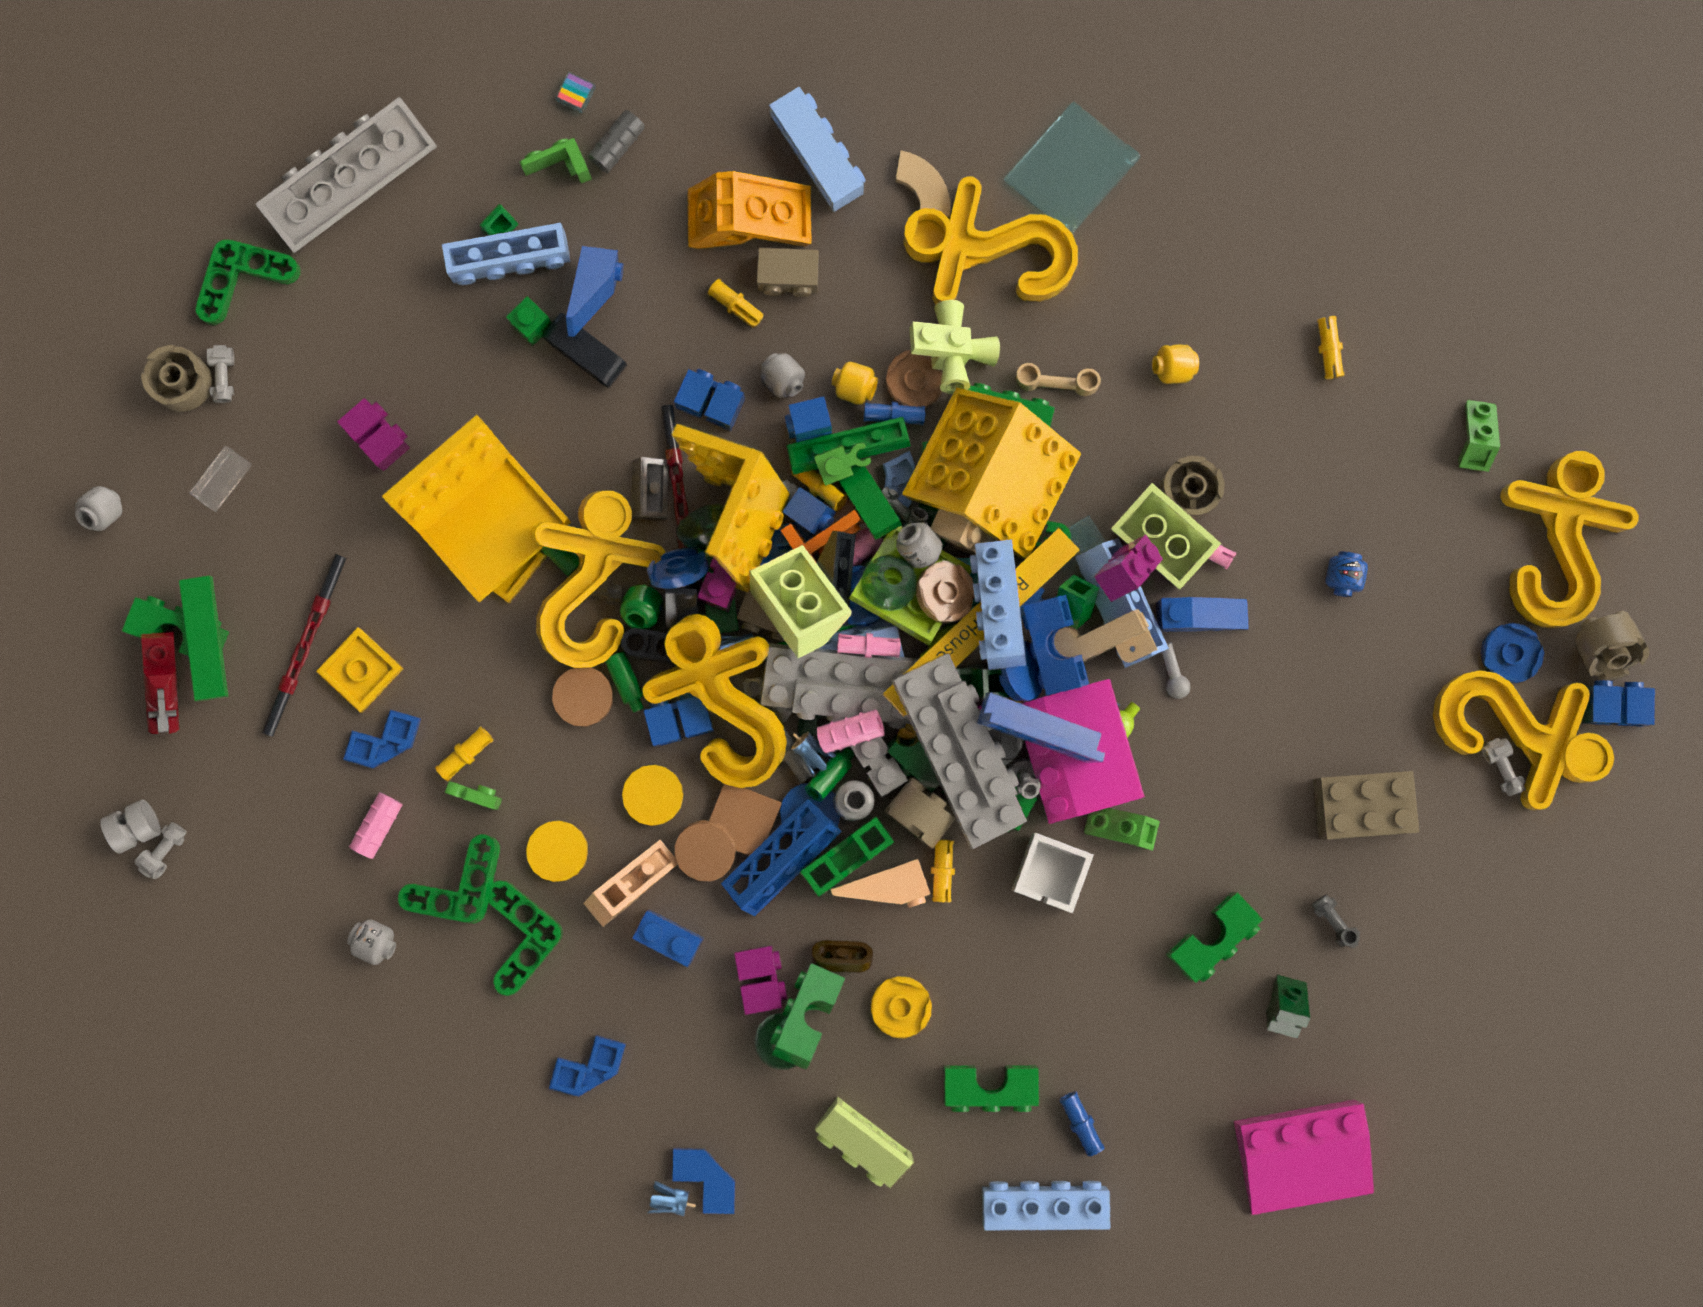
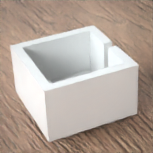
M1032 833L1011 891L1041 901L1042 896H1044L1043 903L1073 913L1094 854L1038 833Z

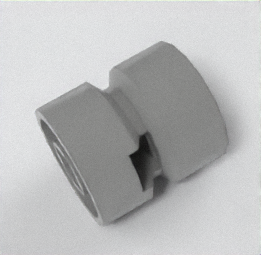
M143 799L127 806L124 813L116 811L101 819L103 834L110 847L118 854L136 847L137 840L146 842L161 834L159 820L154 810Z

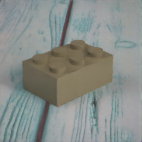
M1413 771L1313 779L1319 840L1419 833Z

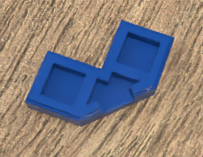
M390 710L381 738L356 731L351 732L343 760L370 768H376L413 747L421 718Z
M598 1035L595 1036L588 1065L558 1057L549 1089L579 1097L614 1077L619 1072L626 1043Z
M674 1148L673 1181L704 1182L703 1214H734L735 1180L714 1160V1157L706 1149Z

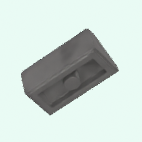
M640 457L632 461V519H668V466L666 460Z

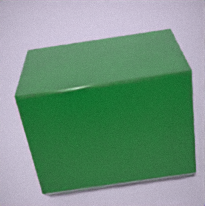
M498 204L480 223L479 227L482 232L490 236L512 232L519 223L501 204Z

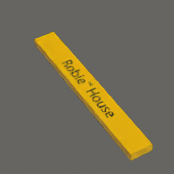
M1059 528L1015 569L1019 607L1080 551ZM981 602L905 673L949 653L955 668L979 646V641H985L984 630L978 631L976 612H982ZM892 684L882 695L904 717L907 713Z

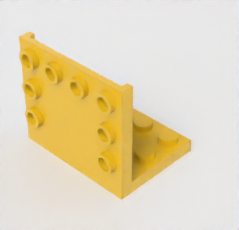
M956 387L902 495L909 500L962 515L996 541L1012 539L1013 553L1019 558L1026 559L1031 555L1082 453L1020 402Z
M478 415L474 416L382 495L386 502L422 536L479 603L543 548V546L537 545L531 537L532 528L537 523L551 522L565 526L572 523L514 459Z
M677 424L672 436L680 445L679 448L688 455V460L696 465V470L703 474L704 480L718 487L721 484L731 486L732 492L706 553L712 555L737 583V589L749 593L750 571L759 567L763 557H767L772 547L771 538L775 529L778 530L783 522V510L790 493L762 452Z

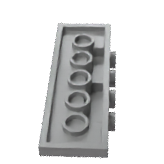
M400 97L370 118L368 114L362 116L353 123L356 128L347 136L343 131L329 141L332 146L324 153L319 149L305 159L308 163L307 166L300 171L296 167L292 168L281 177L284 183L255 203L293 253L297 252L437 147Z
M768 643L769 653L765 661L760 697L761 705L791 708L793 713H797V717L805 720L815 719V715H823L833 722L858 715L860 712L865 713L876 709L882 721L887 722L889 727L903 729L906 724H911L908 715L906 714L903 717L882 694L893 684L891 680L903 675L919 659L877 655L865 658L864 654L837 653V650L820 648L797 658L788 645Z
M949 653L891 680L969 847L974 849L1027 822L1015 796L1017 795L1015 787L1019 785L1017 777L1012 769L1006 770L1001 760L1005 758L1004 749L999 741L993 742L988 732L992 728L977 723L980 712L975 703L979 701V696L971 684L967 686L965 681H961Z

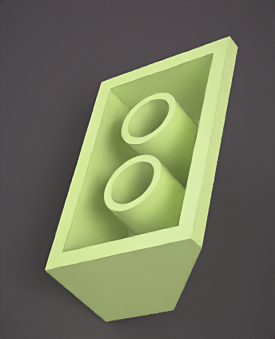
M1153 483L1150 484L1111 528L1126 544L1146 534L1163 558L1155 569L1179 590L1221 545L1215 537Z
M803 545L750 571L751 594L797 658L824 646L852 615L850 608Z
M839 1097L835 1099L815 1126V1131L819 1133L816 1138L830 1149L836 1146L844 1152L841 1157L855 1168L861 1165L868 1171L866 1176L879 1187L885 1184L891 1188L913 1164V1157L910 1151Z

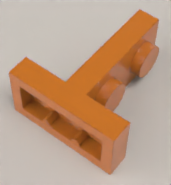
M853 510L808 542L804 540L793 524H789L781 532L793 550L803 545L817 563L818 559L815 555L817 553L821 555L832 531L856 534L861 530L859 525L863 523V520L858 512Z

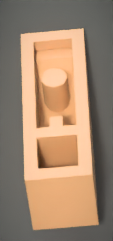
M659 840L594 891L583 904L604 927L678 865L675 856Z
M918 859L831 889L833 896L894 904L907 903L909 908L925 903L924 896L930 895Z

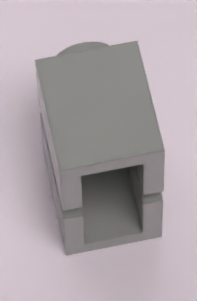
M881 737L872 739L870 742L866 741L856 744V746H850L862 768L871 767L872 770L867 773V776L881 798L908 781L894 757L889 760L886 758L889 752Z

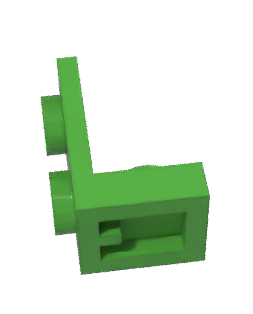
M574 138L558 140L552 144L551 148L542 152L539 150L530 152L524 157L525 159L520 161L526 176L564 160L571 177L577 174L581 184L592 179Z
M1467 400L1465 404L1467 440L1458 458L1459 468L1489 472L1500 449L1497 407L1493 403Z
M1105 808L1088 813L1084 833L1153 851L1160 821L1144 815Z

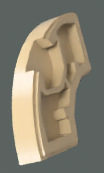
M900 151L896 182L907 186L915 193L920 203V209L934 208L943 212L950 219V197L941 175L923 158L906 151Z

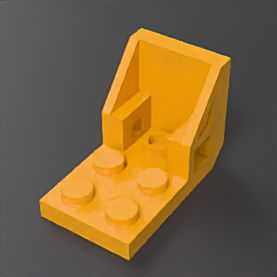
M736 171L716 172L688 189V247L701 249L738 245L753 238L803 247L811 244V186Z

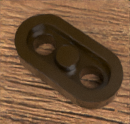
M823 940L813 946L811 961L812 964L830 972L861 973L871 968L873 964V950L868 944L860 941Z

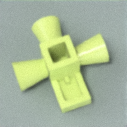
M945 300L936 304L934 308L939 324L912 322L909 327L911 354L931 356L932 369L943 370L940 390L947 394H953L956 387L965 390L970 388L969 379L964 367L969 359L992 367L996 365L1000 353V342L998 337L971 339V329L961 327L964 304L957 300Z

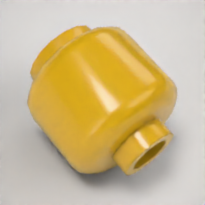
M1187 344L1164 345L1152 359V370L1164 384L1187 383L1199 370V358L1197 353Z
M849 361L844 364L842 369L837 368L835 370L831 384L836 386L835 392L839 399L862 405L867 400L871 401L873 399L878 378L874 377L872 368Z

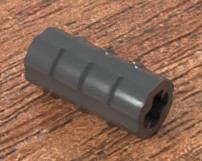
M624 110L588 154L589 159L603 172L609 173L615 164L619 163L624 153L628 152L633 142L637 141V137L645 129V125L633 113Z

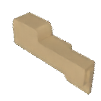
M1139 609L1133 610L1082 636L1075 628L1065 627L1060 629L1054 638L1055 647L1061 655L1073 657L1082 654L1083 662L1115 647L1121 659L1127 663L1134 662L1158 650L1148 630L1149 625L1143 612H1140ZM1131 646L1135 647L1134 652L1131 651Z

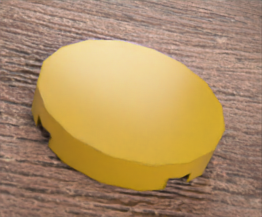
M658 765L642 766L632 772L626 780L622 792L623 804L628 814L637 822L650 826L665 824L673 819L681 809L684 797L682 784L676 774L666 767Z
M563 821L547 822L538 827L530 836L526 848L527 861L532 870L542 879L552 882L567 881L578 875L585 866L588 856V843L582 831L573 824Z
M896 976L886 979L877 987L871 999V1013L875 1024L883 1033L894 1038L905 1039L916 1035L926 1027L931 1017L932 1003L929 993L920 982L911 977Z

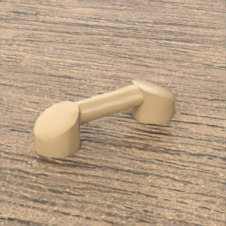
M1032 363L1022 364L1016 374L1018 385L1026 391H1033L1037 387L1075 390L1080 396H1090L1098 390L1101 382L1100 375L1093 369H1083L1079 372L1077 378L1041 375L1040 369Z

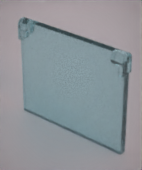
M1073 101L1004 178V181L1045 215L1061 221L1073 234L1141 156L1130 145L1125 144Z

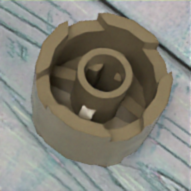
M167 345L157 348L148 355V362L145 365L144 374L141 373V379L144 389L151 398L173 411L186 412L198 408L206 399L211 397L210 387H213L211 371L205 362L193 352L183 347Z
M1191 455L1180 458L1169 467L1160 481L1159 489L1194 520L1205 517L1218 505L1224 495L1225 482L1221 470L1217 469L1213 463L1207 461V458ZM1191 483L1192 488H1197L1194 494L1186 490V486Z
M1624 610L1601 618L1590 617L1581 623L1580 627L1582 630L1575 639V647L1591 676H1598L1600 680L1614 681L1630 675L1628 669L1635 666L1638 662L1643 665L1649 657L1648 645L1634 620Z
M911 777L884 812L896 822L899 821L908 832L933 849L955 821L956 817L946 802L934 793H929L923 785Z

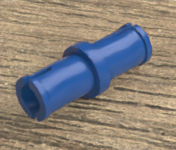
M868 402L864 404V422H883L903 417L905 424L924 425L925 406L898 405V402H892L891 405Z
M1077 1091L1061 1097L1059 1101L1072 1123L1070 1128L1073 1133H1077L1087 1157L1103 1151L1105 1146L1102 1144L1093 1126L1094 1119L1091 1115L1087 1114Z

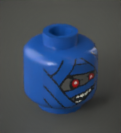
M1340 551L1338 556H1333L1329 560L1325 583L1328 587L1334 589V595L1352 597L1353 592H1360L1365 587L1368 564L1362 560V555Z

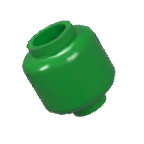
M647 585L632 586L626 592L620 607L622 619L631 628H651L657 623L663 607L662 596L653 587Z

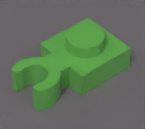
M864 442L854 444L850 452L845 453L841 445L814 456L825 486L854 475L851 466L863 467L872 462L870 457L860 460L856 456L859 449L866 447Z
M449 781L445 791L447 794L494 810L499 809L502 798L494 796L496 790L482 785H478L476 790Z

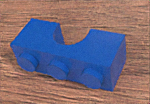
M1066 595L1024 605L1022 620L1025 628L1030 631L1032 638L1030 651L1032 657L1038 661L1040 669L1038 681L1040 687L1043 690L1045 689L1046 696L1088 685L1089 681L1082 654L1073 657L1063 656L1057 651L1054 644L1055 635L1061 628L1074 625Z

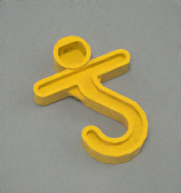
M968 176L959 182L950 221L943 212L934 208L917 210L908 218L903 236L906 252L913 259L923 263H931L941 258L932 297L935 304L945 300H956L964 270L978 264H986L1030 244H1038L1049 252L1051 266L1041 272L1028 271L1020 276L1016 286V293L1024 301H1044L1057 296L1068 286L1078 264V247L1073 234L1061 221L1050 216L1029 214L990 231L976 230L974 220L982 186L980 181L974 177Z
M1575 451L1557 459L1547 472L1548 486L1517 480L1502 488L1500 498L1506 506L1541 515L1547 528V538L1569 584L1566 597L1561 602H1555L1548 599L1543 593L1541 573L1535 566L1526 565L1515 569L1511 573L1509 593L1515 609L1527 621L1542 628H1561L1582 621L1594 610L1601 595V577L1583 539V525L1620 533L1634 528L1639 520L1637 511L1631 506L1591 497L1601 489L1605 480V471L1601 461L1589 452Z
M595 491L588 494L582 500L578 509V520L582 529L551 522H540L531 531L532 540L537 545L573 552L579 557L578 568L542 601L536 616V633L542 648L554 660L574 668H591L605 662L618 649L624 634V628L619 621L612 618H604L597 623L594 633L589 639L583 642H573L565 632L567 615L604 583L607 577L622 563L648 567L654 560L655 564L661 561L660 556L665 553V550L660 545L619 537L630 525L632 510L628 501L621 494L614 491Z
M688 615L670 629L665 639L666 653L677 666L654 675L645 683L643 695L650 703L657 704L682 694L690 693L700 699L707 709L751 735L757 747L756 755L740 756L733 751L727 741L721 738H714L703 748L700 757L709 773L722 783L738 788L757 786L772 776L785 757L787 739L784 727L773 711L733 687L729 677L760 665L768 656L769 644L762 637H752L719 650L721 635L716 624L703 615Z
M1479 670L1459 675L1445 684L1435 699L1433 719L1436 731L1447 746L1463 755L1479 752L1484 744L1483 736L1480 732L1470 727L1465 721L1464 707L1472 697L1482 698L1489 703L1515 745L1522 749L1532 764L1524 785L1525 790L1521 793V802L1529 810H1542L1550 806L1562 775L1572 782H1592L1601 780L1609 774L1613 767L1614 754L1611 745L1606 739L1593 733L1576 735L1590 697L1588 688L1582 683H1573L1560 688L1546 725H1541L1537 722L1512 683L1497 673Z

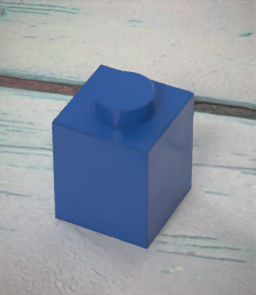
M799 487L783 510V513L811 533L818 535L833 524V517L836 511Z

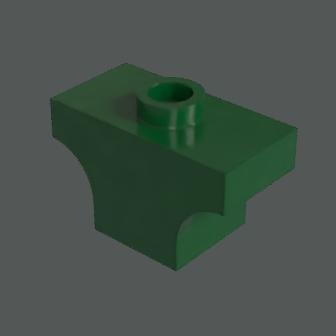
M988 663L956 667L961 681H965L967 686L971 684L975 688L980 700H984L986 693L1010 697L1000 683L1001 668L989 670Z
M896 734L888 742L887 751L900 763L899 767L909 778L915 777L931 793L940 785L918 736L907 739Z
M1276 975L1273 983L1272 997L1266 1011L1267 1030L1298 1038L1302 1027L1307 1028L1310 1021L1307 982Z

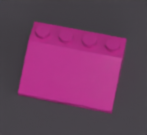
M1110 679L1022 703L1025 706L1102 733L1097 751L1105 753L1103 762L1087 763L1025 741L1035 778L1040 781L1041 788L1039 792L1049 824L1145 797Z
M1354 1099L1234 1121L1252 1215L1374 1193L1370 1134L1363 1103Z

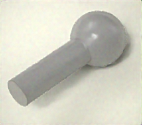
M1167 642L1169 649L1162 652L1169 675L1166 690L1171 697L1181 699L1188 695L1191 686L1189 680L1180 673L1172 642Z

